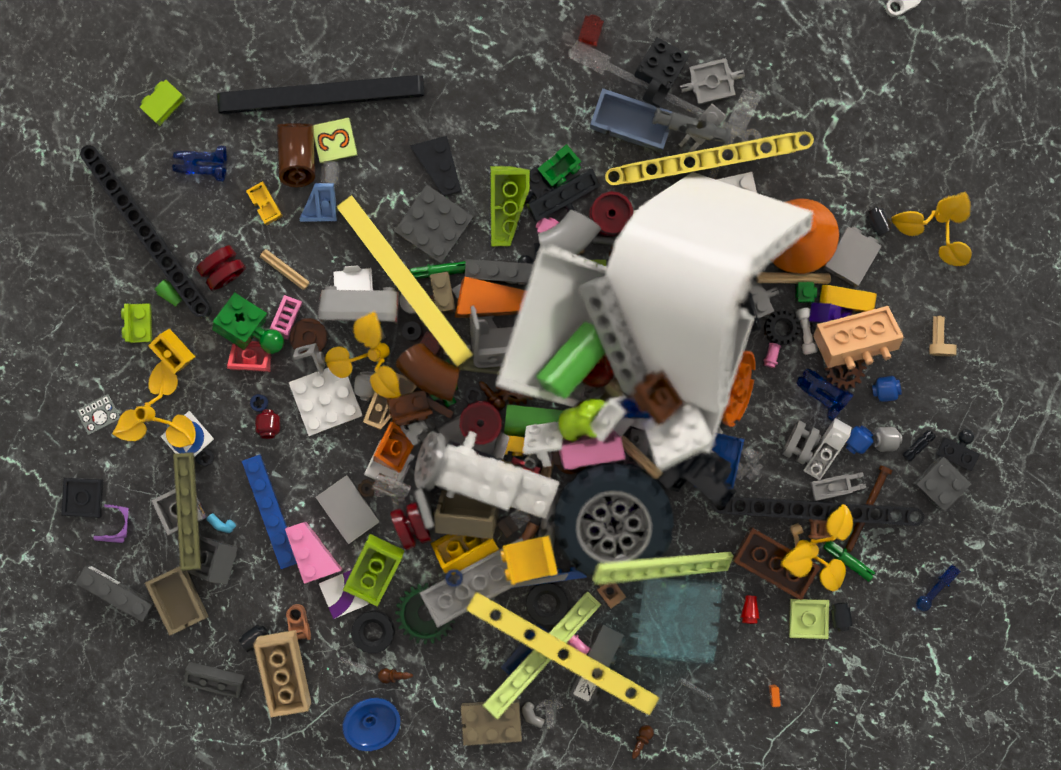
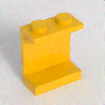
M549 535L504 545V550L500 551L502 561H507L506 579L511 581L512 585L522 581L558 574Z

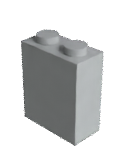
M852 226L844 230L838 241L835 254L823 266V269L850 285L857 287L876 257L881 245L878 244L879 241L871 236L867 238L861 234L862 231Z

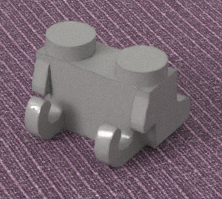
M417 419L410 420L408 424L409 429L406 428V425H403L401 430L412 445L415 446L424 441L425 437L434 430L435 424L430 419L418 422Z

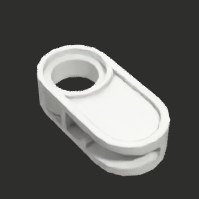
M889 0L885 10L889 16L898 17L916 7L921 0ZM891 3H898L900 11H892L890 8Z

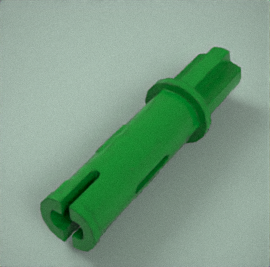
M466 261L431 266L427 264L428 266L410 268V273L415 279L427 277L430 279V275L448 272L449 275L465 273Z
M833 541L825 542L823 548L836 559L841 560L867 582L873 578L872 575H875V571L849 554L846 548L842 549Z

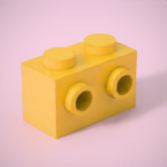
M171 329L159 334L148 345L173 374L184 369L195 358L193 353Z

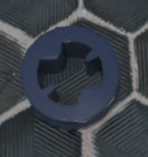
M256 394L251 398L250 406L255 411H263L268 407V399L264 395ZM259 397H261L260 400H264V403L261 404L262 408H258L259 406L255 407L254 405Z
M457 569L449 570L445 576L446 583L451 587L459 586L463 581L462 573ZM453 572L460 577L455 584L449 581V577L452 576Z

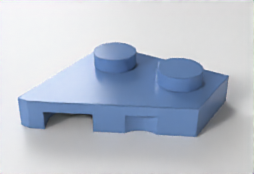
M334 183L314 184L301 214L300 222L337 221Z

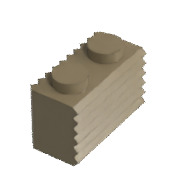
M442 272L430 275L434 304L442 315L455 313L456 309L449 273Z

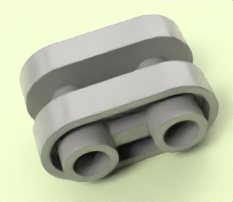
M798 420L786 442L782 455L790 458L793 453L797 455L796 462L803 465L811 460L813 455L811 450L814 445L817 446L821 435L819 434L820 430L814 427L810 431L805 430L806 423ZM802 436L805 438V440L800 449L796 446L800 437Z

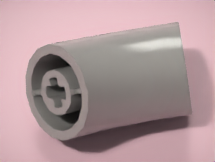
M569 210L562 221L553 228L539 233L538 236L542 248L556 247L561 249V252L572 253L574 257V255H578L593 241L601 227L586 216L574 210Z

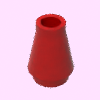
M745 596L740 617L742 618V623L757 624L758 619H760L757 596Z

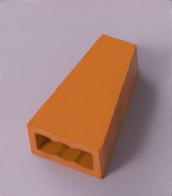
M464 277L461 282L455 317H470L471 306H475L477 317L519 314L526 290Z

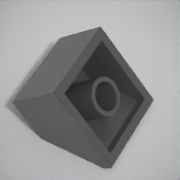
M199 535L201 569L188 570V573L209 582L227 585L238 547Z

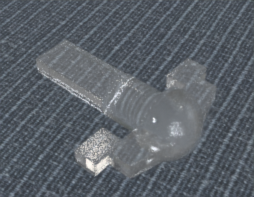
M546 698L539 702V706H536L537 711L543 710L542 707L546 706L547 729L554 728L553 705H557V709L563 708L560 700Z

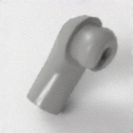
M526 702L522 707L525 721L542 728L545 719L535 715L533 703Z

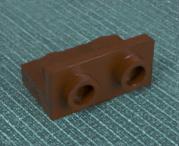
M423 390L407 393L397 398L386 399L391 420L393 423L398 424V426L407 425L410 423V420L417 419V421L425 420L428 418V415L433 414L432 410L429 409L426 392Z

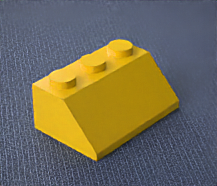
M447 534L431 543L445 574L452 569L461 571L499 550L494 538Z

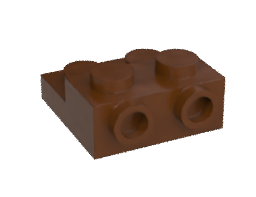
M663 371L656 374L651 372L644 377L645 382L635 385L633 387L634 392L631 394L641 411L647 410L657 426L663 424L684 404V401Z

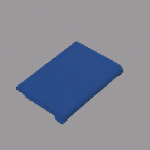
M716 433L711 450L731 462L732 471L726 482L733 488L744 439Z

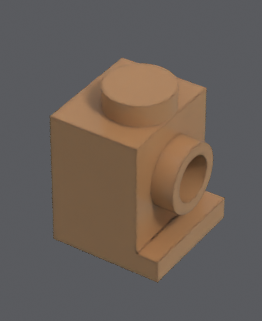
M616 582L598 584L597 591L610 608H613L626 598ZM607 588H613V593L607 594Z

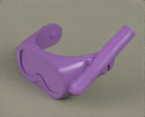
M104 504V507L119 509L124 516L125 523L118 534L94 536V540L123 543L124 538L127 536L129 508Z

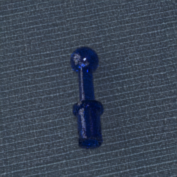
M952 564L941 577L938 576L940 581L926 596H921L917 599V608L921 611H928L932 606V600L945 586L950 587V583L961 571Z

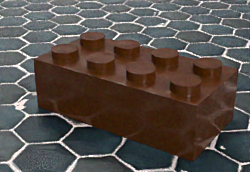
M751 527L732 559L736 564L799 600L803 599L820 569V566L812 562V567L805 576L797 577L781 565L782 561L792 550Z

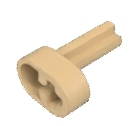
M933 316L932 344L929 345V355L956 356L957 345L944 344L945 317Z

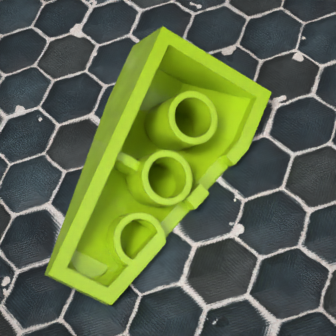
M490 166L491 246L511 245L518 220L530 190V170L511 166Z

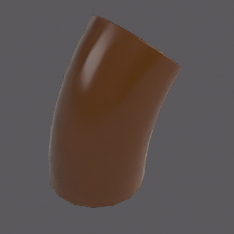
M306 123L278 124L277 145L280 181L286 186L296 188L311 184L315 179L314 125Z
M424 343L412 346L397 359L395 366L410 382L435 397L452 401L459 376V366L457 367L439 358Z

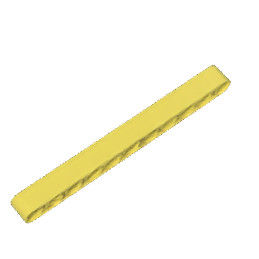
M349 196L336 206L458 367L473 356L353 196Z

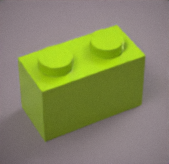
M167 80L159 82L154 88L155 91L151 95H147L142 100V105L140 106L159 126L186 99Z

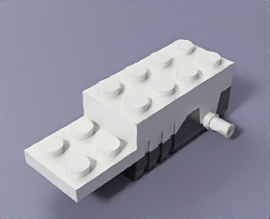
M469 431L464 444L449 440L446 446L443 467L435 484L447 489V497L453 498L457 492L505 510H509L511 506L546 519L559 481L522 469L523 466L515 465L510 461L506 462L502 458H495L493 455L474 449L473 446L477 434Z

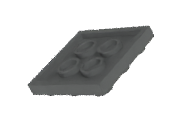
M426 184L394 232L442 264L474 216Z

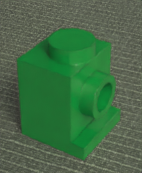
M814 282L796 283L795 303H815L817 287H815Z

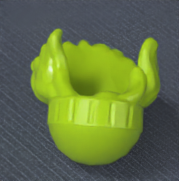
M590 399L582 402L579 407L563 411L558 421L562 437L573 442L586 434L595 438L597 435L593 433L590 424L607 402L599 399Z

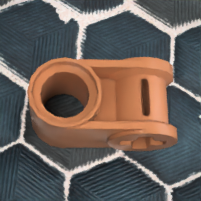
M809 519L811 531L808 538L823 539L832 537L827 531L828 520Z
M300 604L292 605L286 613L288 631L296 630L298 640H311L305 608ZM293 609L299 610L301 617L294 618L291 611Z

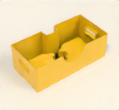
M264 182L246 190L255 206L259 205L260 209L257 211L266 226L283 217Z

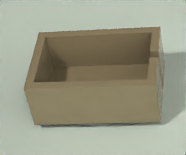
M447 490L441 491L439 504L434 516L435 533L493 539L499 507L457 492L453 498H449L446 496Z
M180 566L145 583L169 636L209 617L188 571H181Z
M519 699L514 700L498 719L494 718L482 706L485 702L461 704L462 724H465L462 727L463 746L522 741Z

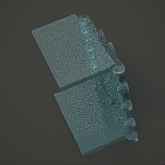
M676 577L639 580L644 581L643 593H635V598H642L641 612L633 613L632 617L640 618L638 633L631 632L630 637L638 638L637 647L634 646V650H629L628 654L714 663L716 646L709 645V642H717L718 626L711 625V622L719 623L720 607L713 606V602L721 603L722 585L719 582Z

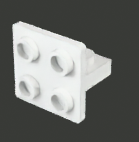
M558 422L526 426L523 453H537V457L539 460L541 459L543 467L551 466L553 451L562 449L563 437L559 431Z

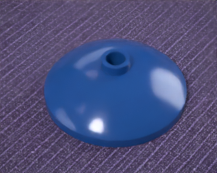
M380 698L366 699L357 703L346 714L343 722V734L352 747L361 751H374L383 748L395 738L400 728V715L396 707L387 700Z

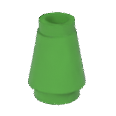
M166 279L154 289L158 296L175 307L183 300L171 282H168Z

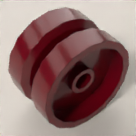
M610 191L603 193L594 201L589 210V219L601 227L598 234L604 237H614L623 232L633 217L634 210L626 196L619 192ZM608 212H609L610 214L613 213L614 216H613V217L609 216Z
M231 245L215 251L196 267L201 277H208L206 284L212 292L228 285L246 270V266L240 259L234 260L237 253Z
M477 400L469 403L463 409L459 427L465 438L468 436L469 431L477 434L474 444L484 445L492 442L499 435L502 418L499 410L492 403ZM480 419L484 421L481 427L477 424V421Z
M417 502L406 505L408 518L401 508L390 512L397 534L406 551L416 547L414 534L421 544L432 540L428 528L425 527Z

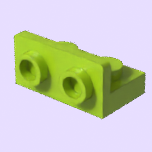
M124 304V308L121 309V317L124 320L125 326L122 327V338L127 343L152 342L151 304Z

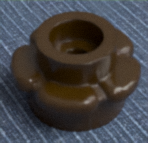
M369 479L362 480L357 489L363 498L373 497L376 493V484Z

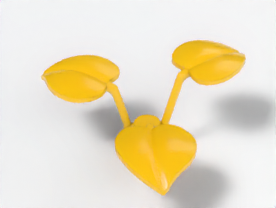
M966 192L939 201L936 211H932L925 221L924 216L915 211L899 213L891 218L892 223L897 229L908 236H917L923 233L924 225H927L933 217L940 223H946V246L939 248L940 258L952 266H965L969 264L972 256L970 247L962 242L950 244L949 241L950 219L956 223H961L969 218L970 202Z
M371 312L356 320L353 327L356 339L364 343L365 347H371L369 352L349 359L348 350L338 346L327 352L325 362L335 376L346 378L352 373L350 362L369 357L371 361L378 362L374 368L376 373L370 376L373 390L380 396L397 398L401 394L395 372L390 367H380L385 362L384 358L389 356L390 349L387 344L380 343L381 331L376 313Z
M162 361L153 369L148 383L150 392L159 395L150 402H146L145 406L125 411L119 418L112 434L122 440L138 441L147 432L146 425L143 422L157 421L170 425L166 430V438L172 446L185 447L193 445L196 432L192 421L188 417L176 415L171 422L156 418L155 410L150 407L162 398L163 394L171 395L177 388L178 379L176 374H173Z
M842 504L829 517L827 531L832 537L811 539V542L800 540L796 548L787 555L781 565L793 575L803 577L812 567L811 559H815L825 565V568L820 572L822 585L830 591H837L845 578V565L838 559H833L828 564L817 557L819 548L816 543L833 541L836 538L845 540L849 536L853 527V519L848 507Z

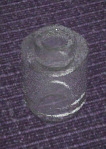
M324 161L323 166H321L320 183H334L335 188L339 186L340 182L339 163Z

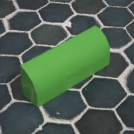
M585 321L540 371L536 378L542 389L562 399H566L606 352L594 325Z
M507 405L504 434L525 438L526 426L558 422L564 410Z

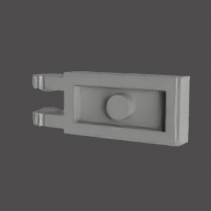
M711 103L698 120L713 123L717 127L727 115ZM687 134L678 145L682 148L689 138L692 137L696 143L689 148L688 152H694L699 145L704 143L705 139Z
M863 472L850 475L844 474L810 482L814 501L865 489L866 484L862 483L851 487L850 479L863 477Z

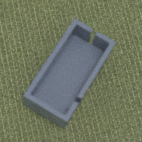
M603 88L590 124V129L604 134L610 131V136L660 153L663 151L670 130L667 126L657 123L652 124L657 107ZM660 108L662 111L672 113V111Z

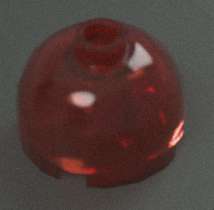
M606 353L581 382L593 388H600L610 383L615 373Z

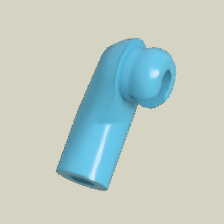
M213 513L207 517V521L217 531L231 533L236 527L232 520H227L226 523H223Z

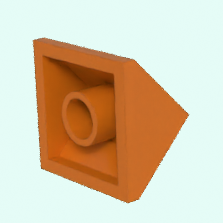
M390 422L373 456V461L401 473L414 445H412L398 425Z

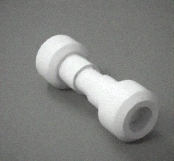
M810 308L797 309L795 311L796 318L800 321L804 335L803 354L817 353L818 347L816 342L813 341L810 330Z

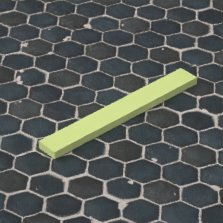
M731 552L598 564L593 580L596 584L728 571L734 556Z
M587 591L549 634L567 643L601 604ZM533 650L482 706L494 718L498 719L552 659Z

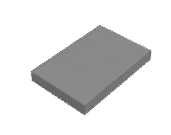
M348 475L316 496V499L348 544L380 522Z
M424 488L416 490L415 495L425 527H434L435 517L427 490H424Z

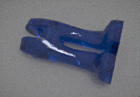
M220 145L214 152L177 151L173 153L172 158L184 160V165H172L174 172L211 175L217 181L224 182L227 169L225 165L220 164L227 163L226 146ZM199 161H201V162H214V163H220V164H219V165H198V164H196V162H199Z
M808 368L803 371L804 377H798L796 384L804 392L827 407V417L831 421L837 417L842 408L848 404L854 395L849 391L840 390L826 381L816 371ZM820 389L826 391V392H827L828 394H830L832 397H830L829 395H827L826 393H824V392L821 391Z

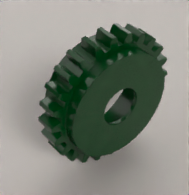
M426 582L425 587H422L418 583L417 589L411 586L412 592L406 590L404 592L406 597L401 596L399 598L402 604L397 603L396 605L400 608V610L395 612V614L400 615L396 622L402 623L399 629H405L404 636L408 633L410 634L409 640L415 637L417 638L416 643L423 640L424 644H427V641L430 640L433 644L435 642L434 638L441 641L442 634L444 636L448 635L446 630H452L453 628L450 623H455L456 620L453 619L437 628L433 619L430 621L420 619L418 610L425 603L419 593L429 588V584Z

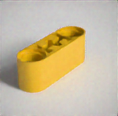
M822 285L819 303H829L853 311L866 312L875 309L877 294Z

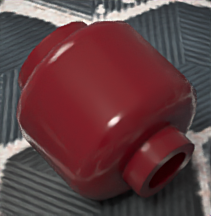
M263 410L255 418V432L260 435V438L273 439L280 433V416L275 414L273 410Z

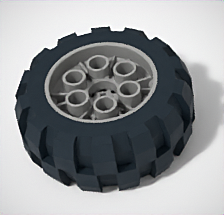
M616 461L601 463L600 466L594 468L589 466L577 473V477L572 482L568 481L561 492L558 504H556L554 527L555 537L560 545L559 549L566 560L572 561L575 564V569L588 577L590 574L595 575L598 564L660 558L669 548L674 523L672 507L668 495L665 494L661 484L650 475L641 471V467L630 463L620 465L616 464ZM612 494V504L607 505L604 496ZM636 502L639 507L629 512V508ZM623 504L626 508L622 511H617L615 506ZM598 508H604L606 513L598 515L595 511ZM585 512L594 516L595 520L583 518ZM611 516H614L616 520V528H614L611 522ZM631 518L639 521L636 525L628 523ZM592 526H597L600 528V531L592 533L589 529ZM640 530L642 533L639 536L632 531ZM625 536H629L632 538V541L630 543H624L622 542V538ZM600 537L597 543L592 541L593 539H597ZM610 540L613 542V545L605 547L602 543ZM616 543H619L621 548H616Z

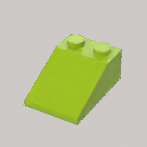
M369 534L343 591L378 606L403 557L404 550Z

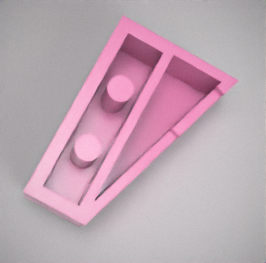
M614 429L605 441L601 442L597 437L592 438L589 435H584L574 442L563 440L562 449L558 450L561 464L568 470H573L580 466L625 459L621 437Z
M307 522L285 529L304 584L343 570Z

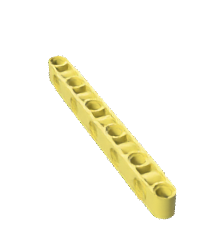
M807 131L788 133L626 164L609 169L605 174V179L610 185L631 184L794 153L811 147L813 136ZM806 135L809 137V144L807 146H802L799 143L800 136ZM767 142L771 145L769 153L761 151L760 146L762 143ZM724 150H731L733 152L731 160L726 161L723 159L722 153ZM687 157L695 159V165L692 168L684 165V160ZM650 164L657 166V173L654 175H649L646 171L647 166ZM613 171L619 173L620 177L617 182L609 180V174Z
M477 592L466 610L648 715L651 714L659 700V697ZM493 610H499L501 616L499 619L494 620L490 617V613ZM528 629L535 632L534 637L531 639L524 637V632ZM561 649L568 650L566 658L558 657V652ZM596 668L602 670V674L598 678L592 676V671ZM629 688L635 689V694L632 697L625 695L626 690Z

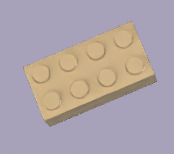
M296 630L257 637L254 647L270 717L309 711L311 698Z

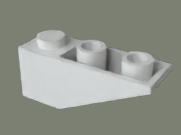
M834 418L803 471L821 480L850 437L852 427Z

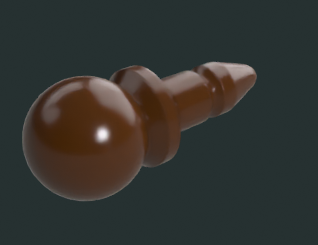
M479 381L481 390L488 397L487 401L492 403L498 410H502L506 405V401L502 400L503 397L498 396L497 391L493 392L486 383Z
M384 668L378 673L379 681L384 684L395 683L397 680H407L413 677L411 673L397 672L395 669L390 670L388 668Z
M643 725L640 727L639 736L636 737L638 741L632 752V759H636L640 755L644 744L648 745V740L652 739L654 730L651 726Z

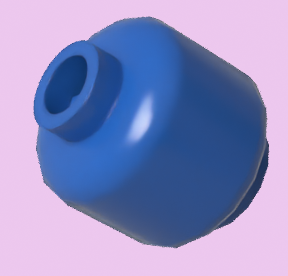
M894 376L879 377L876 380V385H872L873 395L878 396L881 402L895 401L902 394L900 380H896Z
M863 425L861 427L855 426L846 441V448L853 454L856 452L864 454L874 442L872 438L873 433Z

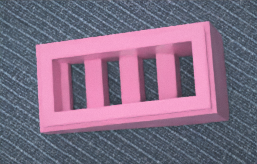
M284 295L270 329L279 331L284 339L288 340L302 302ZM285 304L292 305L295 309L288 308ZM282 312H288L292 314V316H288L286 314H283ZM281 318L289 321V323L287 324L279 320Z

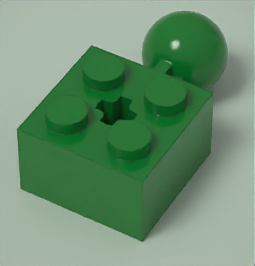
M235 292L213 320L212 330L243 350L247 348L254 337L259 340L262 350L269 354L279 352L284 346V337L279 331L274 329L265 331L261 328L266 322L267 313Z

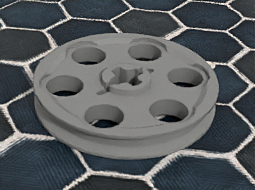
M430 432L420 447L415 466V484L419 489L431 490L440 476L446 452L445 437L441 433Z

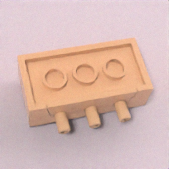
M889 306L817 324L813 336L828 368L846 364L849 370L856 367L854 361L864 359L867 365L872 364V356L882 354L884 360H889L891 358L889 352L898 350L904 338Z

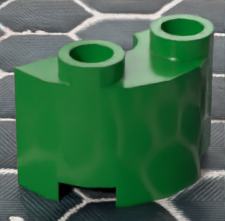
M566 144L552 158L543 163L538 170L551 186L556 185L558 187L567 181L565 178L570 173L574 175L581 169V160Z

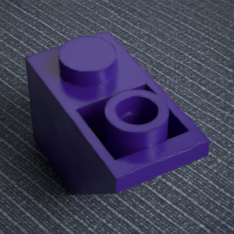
M812 302L809 321L820 324L851 316L853 310L829 303Z

